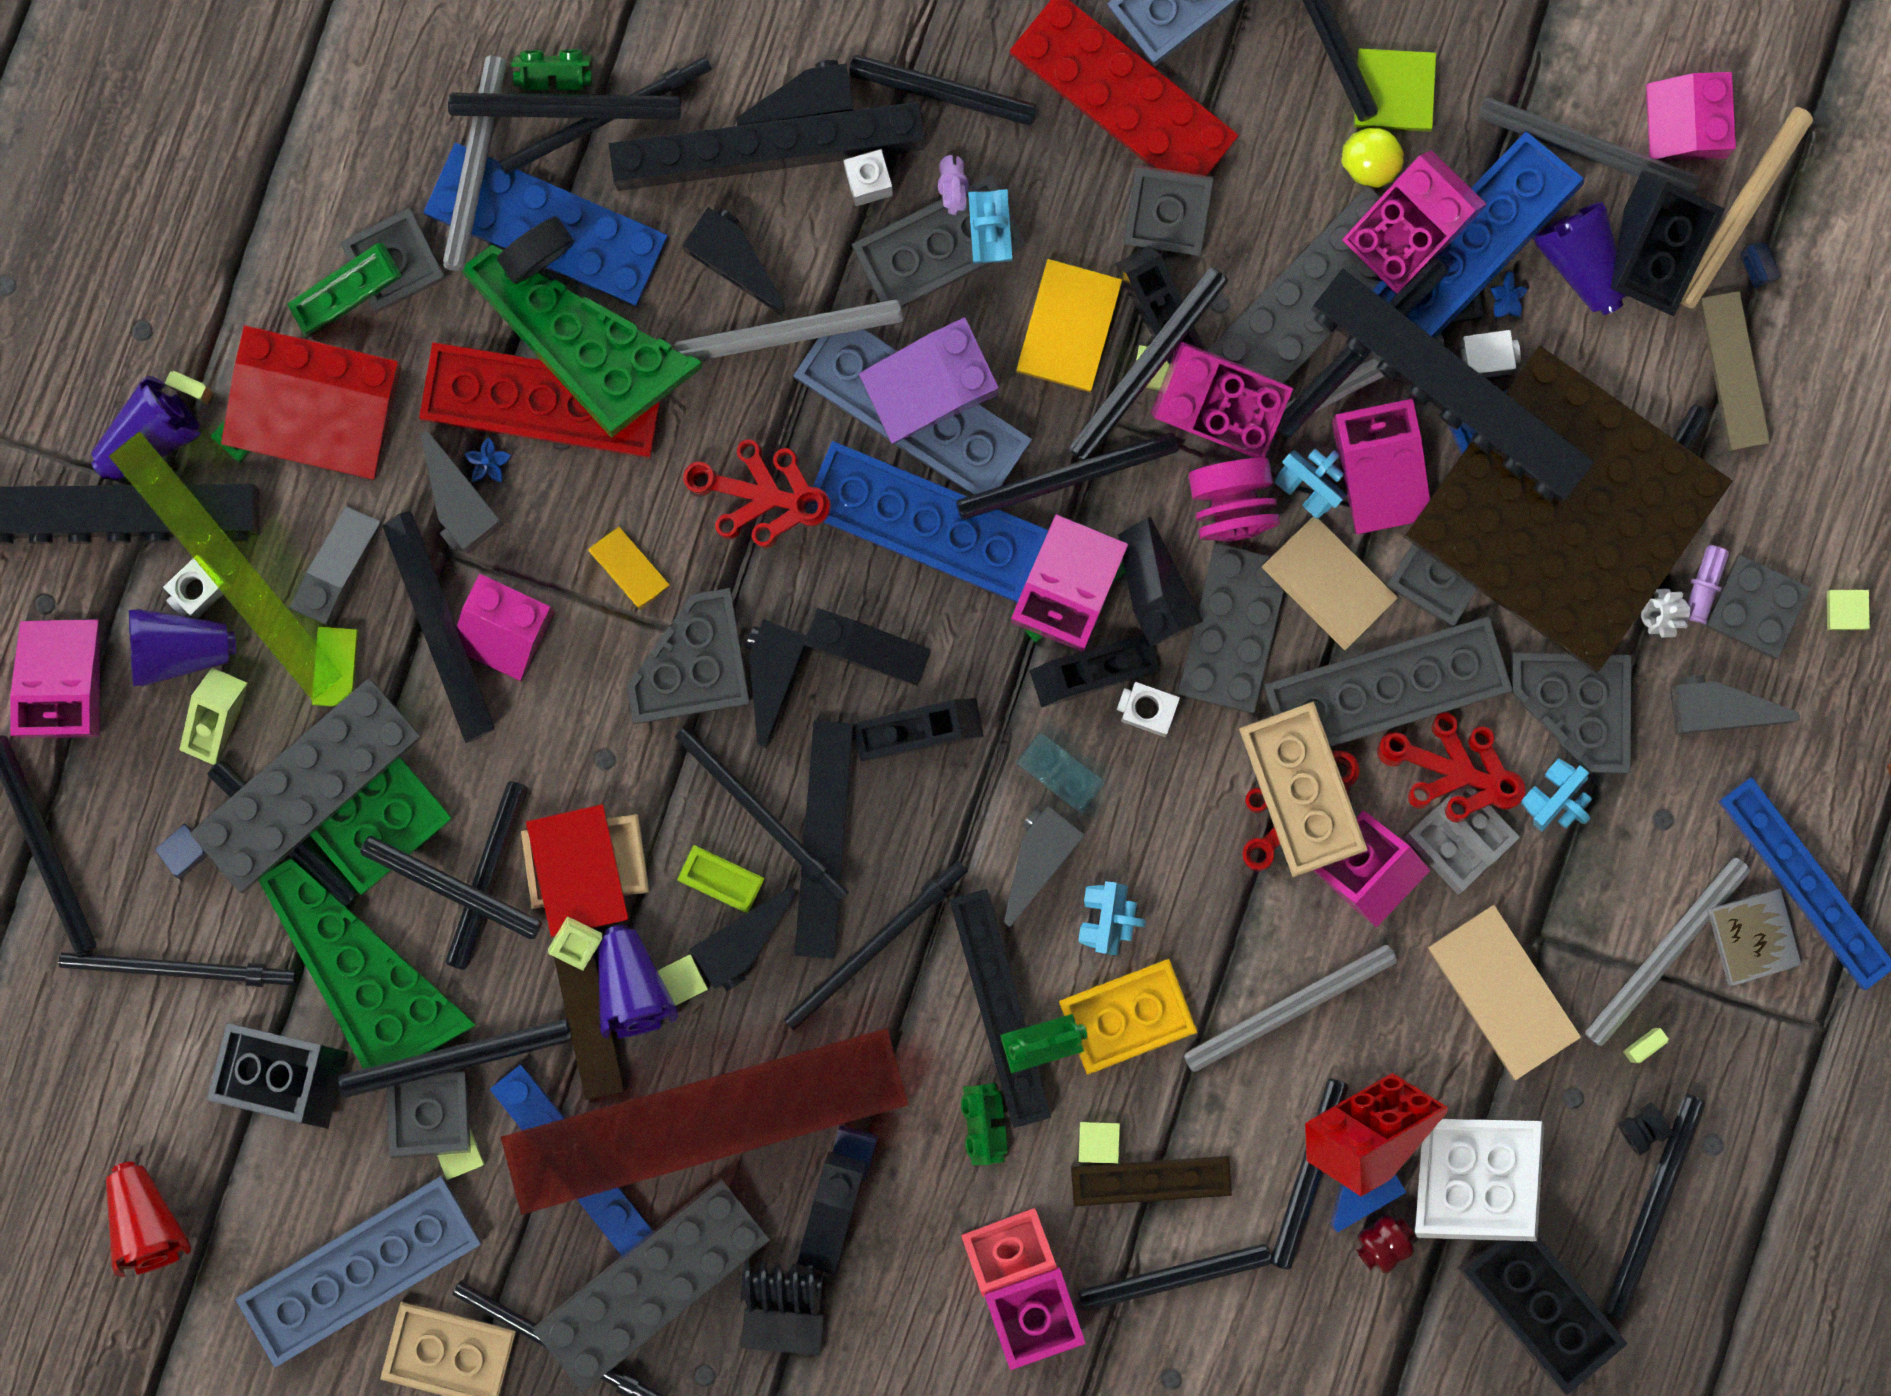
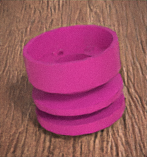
M1249 458L1223 462L1188 473L1192 500L1211 501V507L1195 514L1196 521H1214V524L1198 529L1200 540H1217L1222 542L1243 540L1258 536L1266 530L1280 526L1279 514L1261 515L1260 513L1276 507V499L1257 497V492L1273 485L1268 458Z

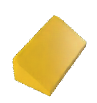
M617 527L588 549L640 611L670 586L620 527Z

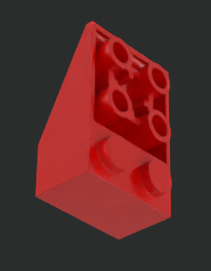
M1391 1073L1305 1123L1306 1160L1362 1197L1392 1179L1447 1114L1448 1107L1394 1073Z

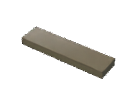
M1740 291L1701 298L1699 304L1728 450L1732 452L1768 445L1770 441Z

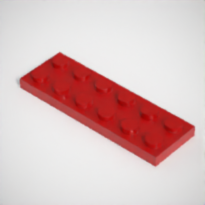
M1050 0L1009 50V55L1152 168L1208 176L1239 137L1236 132L1070 0Z
M432 342L419 419L426 422L651 459L661 400L611 438L541 360Z

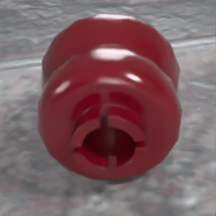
M1383 1215L1372 1227H1368L1359 1233L1357 1239L1361 1248L1356 1249V1252L1370 1271L1377 1267L1382 1273L1386 1274L1391 1272L1398 1262L1404 1261L1413 1255L1414 1247L1410 1241L1416 1239V1237L1401 1217L1398 1221H1395L1391 1216Z

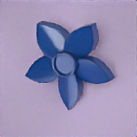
M1513 272L1506 274L1503 286H1493L1490 288L1495 300H1497L1493 307L1495 317L1507 314L1513 317H1521L1522 307L1519 299L1527 293L1528 289L1519 286L1514 287L1515 279Z
M489 437L483 442L481 452L471 451L465 453L468 461L477 465L473 471L472 482L482 480L488 473L493 480L503 483V473L499 466L506 464L512 457L511 454L503 451L496 452L495 444Z

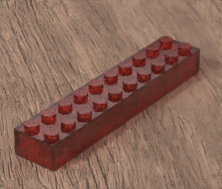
M887 1028L515 1132L500 1138L521 1215L902 1108L908 1106V1101Z

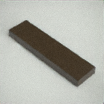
M595 953L592 955L584 971L554 957L585 1100L624 1092L625 1088L612 1031L609 1033V1038H604L600 1030L599 971Z
M1229 1156L1071 1166L1074 1207L1232 1196Z

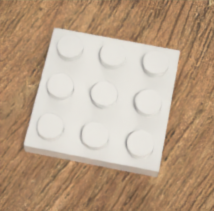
M1442 1119L1421 1145L1415 1227L1417 1237L1537 1241L1544 1125L1542 1121Z

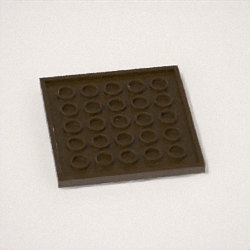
M1539 346L1505 394L1594 461L1593 465L1564 501L1560 503L1554 499L1550 503L1533 490L1536 484L1524 474L1521 478H1517L1501 465L1504 461L1501 456L1493 450L1486 454L1470 442L1404 535V538L1595 673H1598L1733 480L1545 348Z

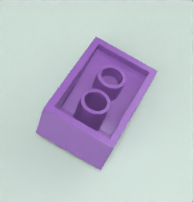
M965 317L924 336L859 373L891 444H895L996 397L999 390Z

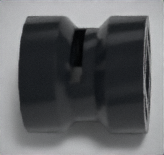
M1652 1102L1640 1108V1113L1634 1118L1626 1117L1617 1123L1625 1140L1638 1156L1650 1150V1145L1655 1141H1664L1673 1135L1667 1121Z

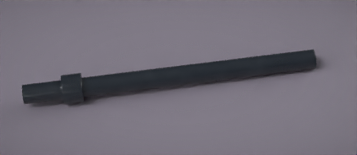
M703 57L679 70L677 67H674L662 73L663 78L628 96H663L668 92L673 95L685 89L686 83L712 71L711 65L707 58ZM583 118L500 160L499 164L504 174L507 175L615 119Z
M687 727L682 728L676 734L675 739L804 868L803 874L813 884L818 882L838 904L849 895L850 892L829 872L830 866L820 856L815 858Z
M957 860L935 881L933 879L929 880L921 888L923 892L789 1013L784 1018V1021L792 1030L799 1027L933 903L937 906L948 896L945 892L969 871Z
M61 952L59 956V968L246 982V986L264 987V984L295 986L297 976L296 970L266 968L265 964L260 963L235 966Z
M461 1281L458 1283L452 1294L453 1296L545 1347L532 1330L537 1325L536 1323ZM613 1367L600 1378L616 1387V1392L622 1396H663L640 1383L641 1378L629 1371L624 1374Z

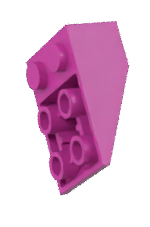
M1431 150L1418 156L1346 234L1342 241L1398 294L1431 259L1437 257L1471 223L1487 204Z
M1181 341L1174 352L1150 413L1157 420L1251 457L1265 458L1293 388L1214 353Z
M1413 399L1336 414L1331 423L1338 454L1340 455L1341 469L1344 473L1343 478L1355 534L1359 535L1414 523L1429 502L1430 495L1421 434Z
M1056 514L1011 617V623L1077 651L1084 652L1128 544Z
M99 620L20 621L10 695L11 736L21 739L100 737Z

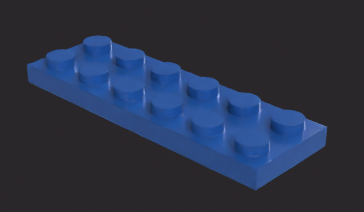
M1525 132L1471 187L1487 206L1435 257L1447 267L1448 274L1406 317L1436 339L1584 185V178L1528 132ZM1383 280L1372 290L1387 303L1397 295Z
M456 142L423 211L425 216L448 226L451 225L467 148ZM487 156L471 236L504 250L538 224L554 216L558 217L575 242L563 255L545 268L637 308L667 243L668 235L518 169L505 175L499 161Z
M834 441L830 444L813 487L823 490L831 502L830 514L823 522L824 524L1015 603L1019 601L1049 531L998 509L962 520L958 514L956 502L967 496ZM811 501L806 506L808 514H812L818 509L816 501Z

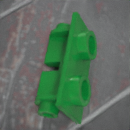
M578 49L559 51V56H544V51L542 50L521 51L520 56H515L511 62V67H520V71H513L514 87H521L522 91L549 90V75H556L557 90H584V86H592L591 70H584V66L590 65L592 55L583 56L582 50Z
M1073 1014L1002 1034L1000 1037L1010 1071L1015 1073L1084 1052L1082 1040L1087 1039V1031L1083 1024L1077 1025Z
M997 1083L963 1086L964 1095L961 1098V1110L967 1120L968 1135L965 1139V1147L968 1156L971 1158V1164L991 1165L993 1163L1005 1162V1154H1008L1005 1126L991 1127L992 1119L1004 1118L1001 1090L997 1091Z

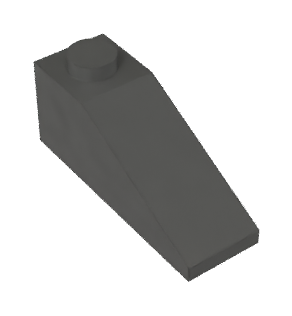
M425 430L420 434L438 520L445 527L440 534L454 551L461 547L469 554L504 526V524L434 437Z
M345 506L307 570L290 609L333 628L382 522Z
M1704 675L1680 678L1681 685L1670 688L1675 735L1788 724L1800 721L1799 712L1717 681L1705 682Z
M1049 805L1043 812L1036 807L1022 824L1027 829V832L1022 837L1003 922L1009 928L1085 836Z

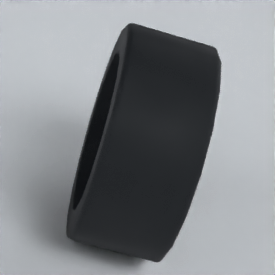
M554 216L538 224L512 242L498 255L497 261L512 282L518 284L558 259L572 247L575 241L560 219Z

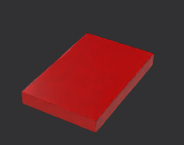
M604 804L526 821L551 937L556 936L567 916L590 928L629 920Z

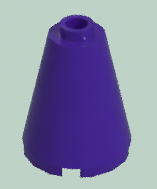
M1601 201L1579 209L1580 213L1569 218L1565 216L1539 231L1533 239L1539 250L1592 312L1601 311L1602 315H1607L1624 305L1621 299L1626 297V295L1611 289L1617 249L1608 212Z
M146 376L139 383L92 450L91 454L94 460L91 464L102 478L106 480L112 478L119 481L189 444L201 435V432L196 431L200 425L192 411L176 393L172 397L165 394L161 389L166 384L153 376Z
M143 609L129 610L133 686L144 687L228 663V655H236L235 632L227 631L225 623Z
M616 925L604 931L605 936L602 937L598 945L599 1009L602 1036L609 1038L610 1031H616L618 1038L638 1036L662 1028L660 1020L668 1016L671 1023L676 1021L679 1017L677 1007L637 931L628 929L627 925Z

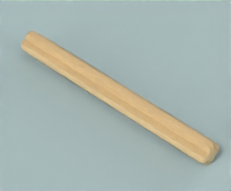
M1795 107L1791 111L1712 236L1680 303L1681 305L1693 309L1698 304L1813 122V117L1807 110Z

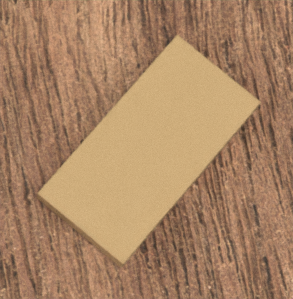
M1314 702L1239 728L1292 877L1368 851Z
M1491 905L1427 947L1513 1080L1522 1077L1581 1038L1495 905Z

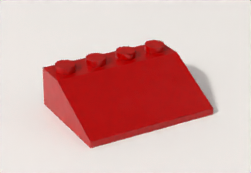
M244 325L234 364L221 445L375 480L401 366L396 360Z

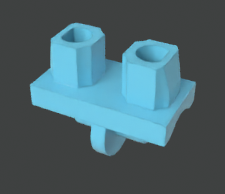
M1007 189L990 192H968L973 264L1012 261Z
M1295 449L1282 461L1284 467L1279 472L1275 483L1290 495L1302 481L1309 485L1314 492L1302 506L1315 518L1318 519L1332 506L1336 508L1347 496L1344 491L1324 475L1327 473L1336 482L1344 475L1333 464L1340 456L1335 450L1327 458L1316 449L1310 453L1308 458L1319 467L1318 469Z
M1558 758L1545 774V777L1559 788L1554 796L1550 799L1534 786L1521 801L1522 806L1534 818L1533 825L1543 832L1563 808L1566 812L1558 820V823L1567 829L1575 819L1582 824H1586L1591 818L1583 809L1592 798L1585 792H1582L1575 802L1571 799L1587 782L1589 772L1581 765L1575 769Z
M1105 881V886L1086 887L1085 907L1101 909L1099 925L1082 923L1079 943L1096 948L1095 952L1118 956L1120 940L1132 941L1134 926L1145 927L1146 919L1135 918L1137 902L1126 901L1127 885Z

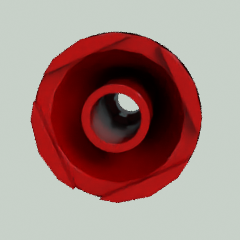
M134 1161L114 1166L111 1169L112 1174L106 1177L111 1266L114 1276L126 1277L124 1270L132 1268L135 1269L136 1275L158 1270L180 1260L178 1252L181 1250L188 1255L191 1252L189 1240L145 1167L142 1165L136 1166Z

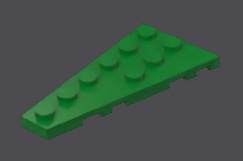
M490 245L466 263L462 270V274L611 438L702 369V362L698 359L681 354L672 349L671 344L660 338L658 340L638 330L637 325L585 296L581 298L570 292L565 285L555 279L551 281L536 273L525 281L514 284L497 261L498 255L503 250L494 245Z
M289 859L273 868L258 880L363 1069L429 1053L477 1025L350 909L332 896L294 859Z

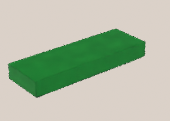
M377 243L288 302L287 305L304 336L312 337L400 279L402 275L384 243Z

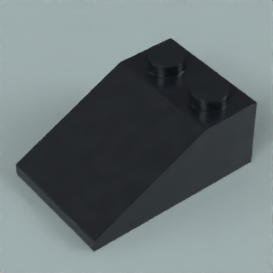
M1641 172L1624 207L1611 289L1671 316H1675L1725 209L1666 181Z
M226 1023L207 1100L328 1129L339 1089L337 1079L343 1073L348 1052Z

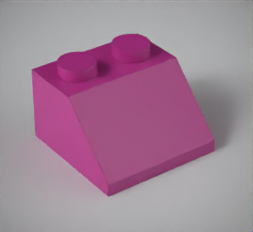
M1732 72L1692 73L1646 84L1649 157L1659 161L1727 159L1736 149Z
M479 573L462 608L456 628L468 657L522 682L555 611L550 606Z
M1363 810L1356 819L1368 851L1313 871L1347 904L1377 928L1431 870L1407 843Z
M1060 1267L984 1294L1010 1370L1086 1344Z

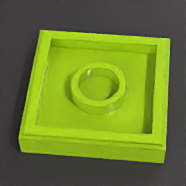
M1359 48L1357 51V64L1378 107V113L1374 118L1361 122L1354 112L1353 128L1431 132L1433 125L1436 53Z

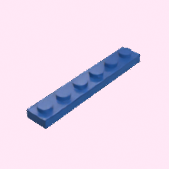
M1752 777L1748 778L1720 799L1718 803L1862 990H1867L1891 972V958L1754 779Z
M520 1064L490 1088V1091L621 1256L654 1230L523 1064Z

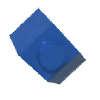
M1396 1174L1391 1180L1362 1197L1340 1183L1330 1220L1333 1230L1338 1233L1405 1194L1406 1191Z

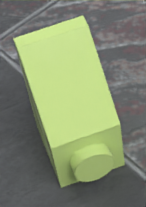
M211 668L191 696L179 750L212 765L217 763L241 712L247 683Z

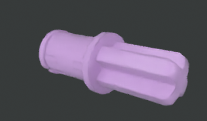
M948 155L939 163L941 177L938 180V190L943 198V206L948 208V213L956 215L957 211H964L966 208V193L969 188V182L964 175L963 160L956 156V165H954L953 155Z
M1709 545L1706 548L1697 578L1692 579L1690 582L1694 585L1688 601V606L1690 607L1689 620L1707 624L1717 592H1721L1722 589L1718 585L1729 556V552L1726 549L1714 545Z

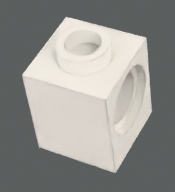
M881 149L844 160V168L855 206L893 196L892 184Z
M1510 330L1464 336L1459 342L1461 360L1485 378L1510 375L1516 369V363L1521 362L1518 340H1512Z
M196 555L163 588L171 595L166 601L179 615L185 616L188 613L190 616L198 619L231 586L204 558ZM193 580H201L203 584L202 594L197 599L189 600L186 595L187 585Z
M1135 682L1132 690L1124 688L1117 711L1123 712L1121 722L1165 737L1180 697ZM1150 698L1156 703L1157 714L1153 718L1144 719L1137 714L1135 705L1139 699Z

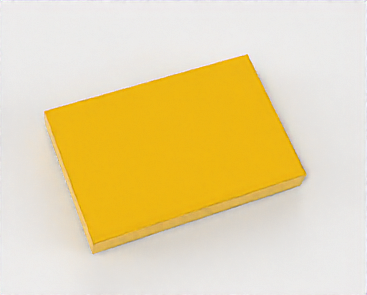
M1047 259L1016 372L1091 393L1122 279Z
M1169 959L1059 1001L1064 1016L1073 1014L1076 1024H1083L1086 1028L1087 1039L1082 1040L1084 1052L1079 1053L1087 1075L1198 1033Z

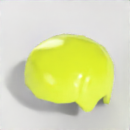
M1365 128L1353 133L1343 145L1342 165L1356 183L1378 188L1393 182L1402 171L1404 152L1395 136L1388 131L1380 128Z

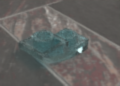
M1041 732L1037 734L1016 761L1017 765L1080 814L1084 812L1105 785L1102 779L1072 758L1068 752Z

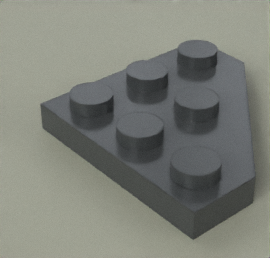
M730 588L690 595L682 610L653 647L650 655L628 682L627 690L634 725L750 705Z
M1512 653L1511 687L1513 691L1511 694L1589 773H1630L1631 655H1611L1602 669L1595 673L1570 654Z

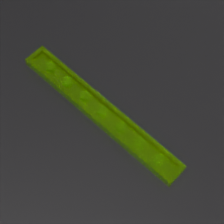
M140 431L109 455L111 460L312 701L343 677L342 673Z

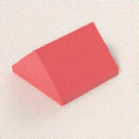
M1035 1208L961 1235L982 1297H984V1294L1057 1269Z

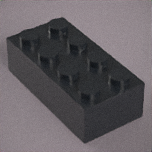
M1537 1237V1241L1489 1240L1457 1267L1557 1389L1565 1395L1571 1393L1628 1344L1539 1237Z

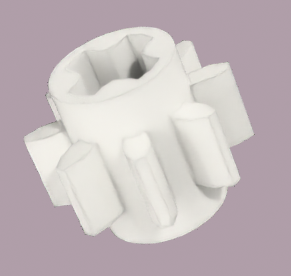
M1657 589L1654 593L1655 598H1651L1642 610L1641 619L1649 627V634H1660L1662 638L1676 637V628H1687L1690 607L1682 599V592H1671L1670 589Z

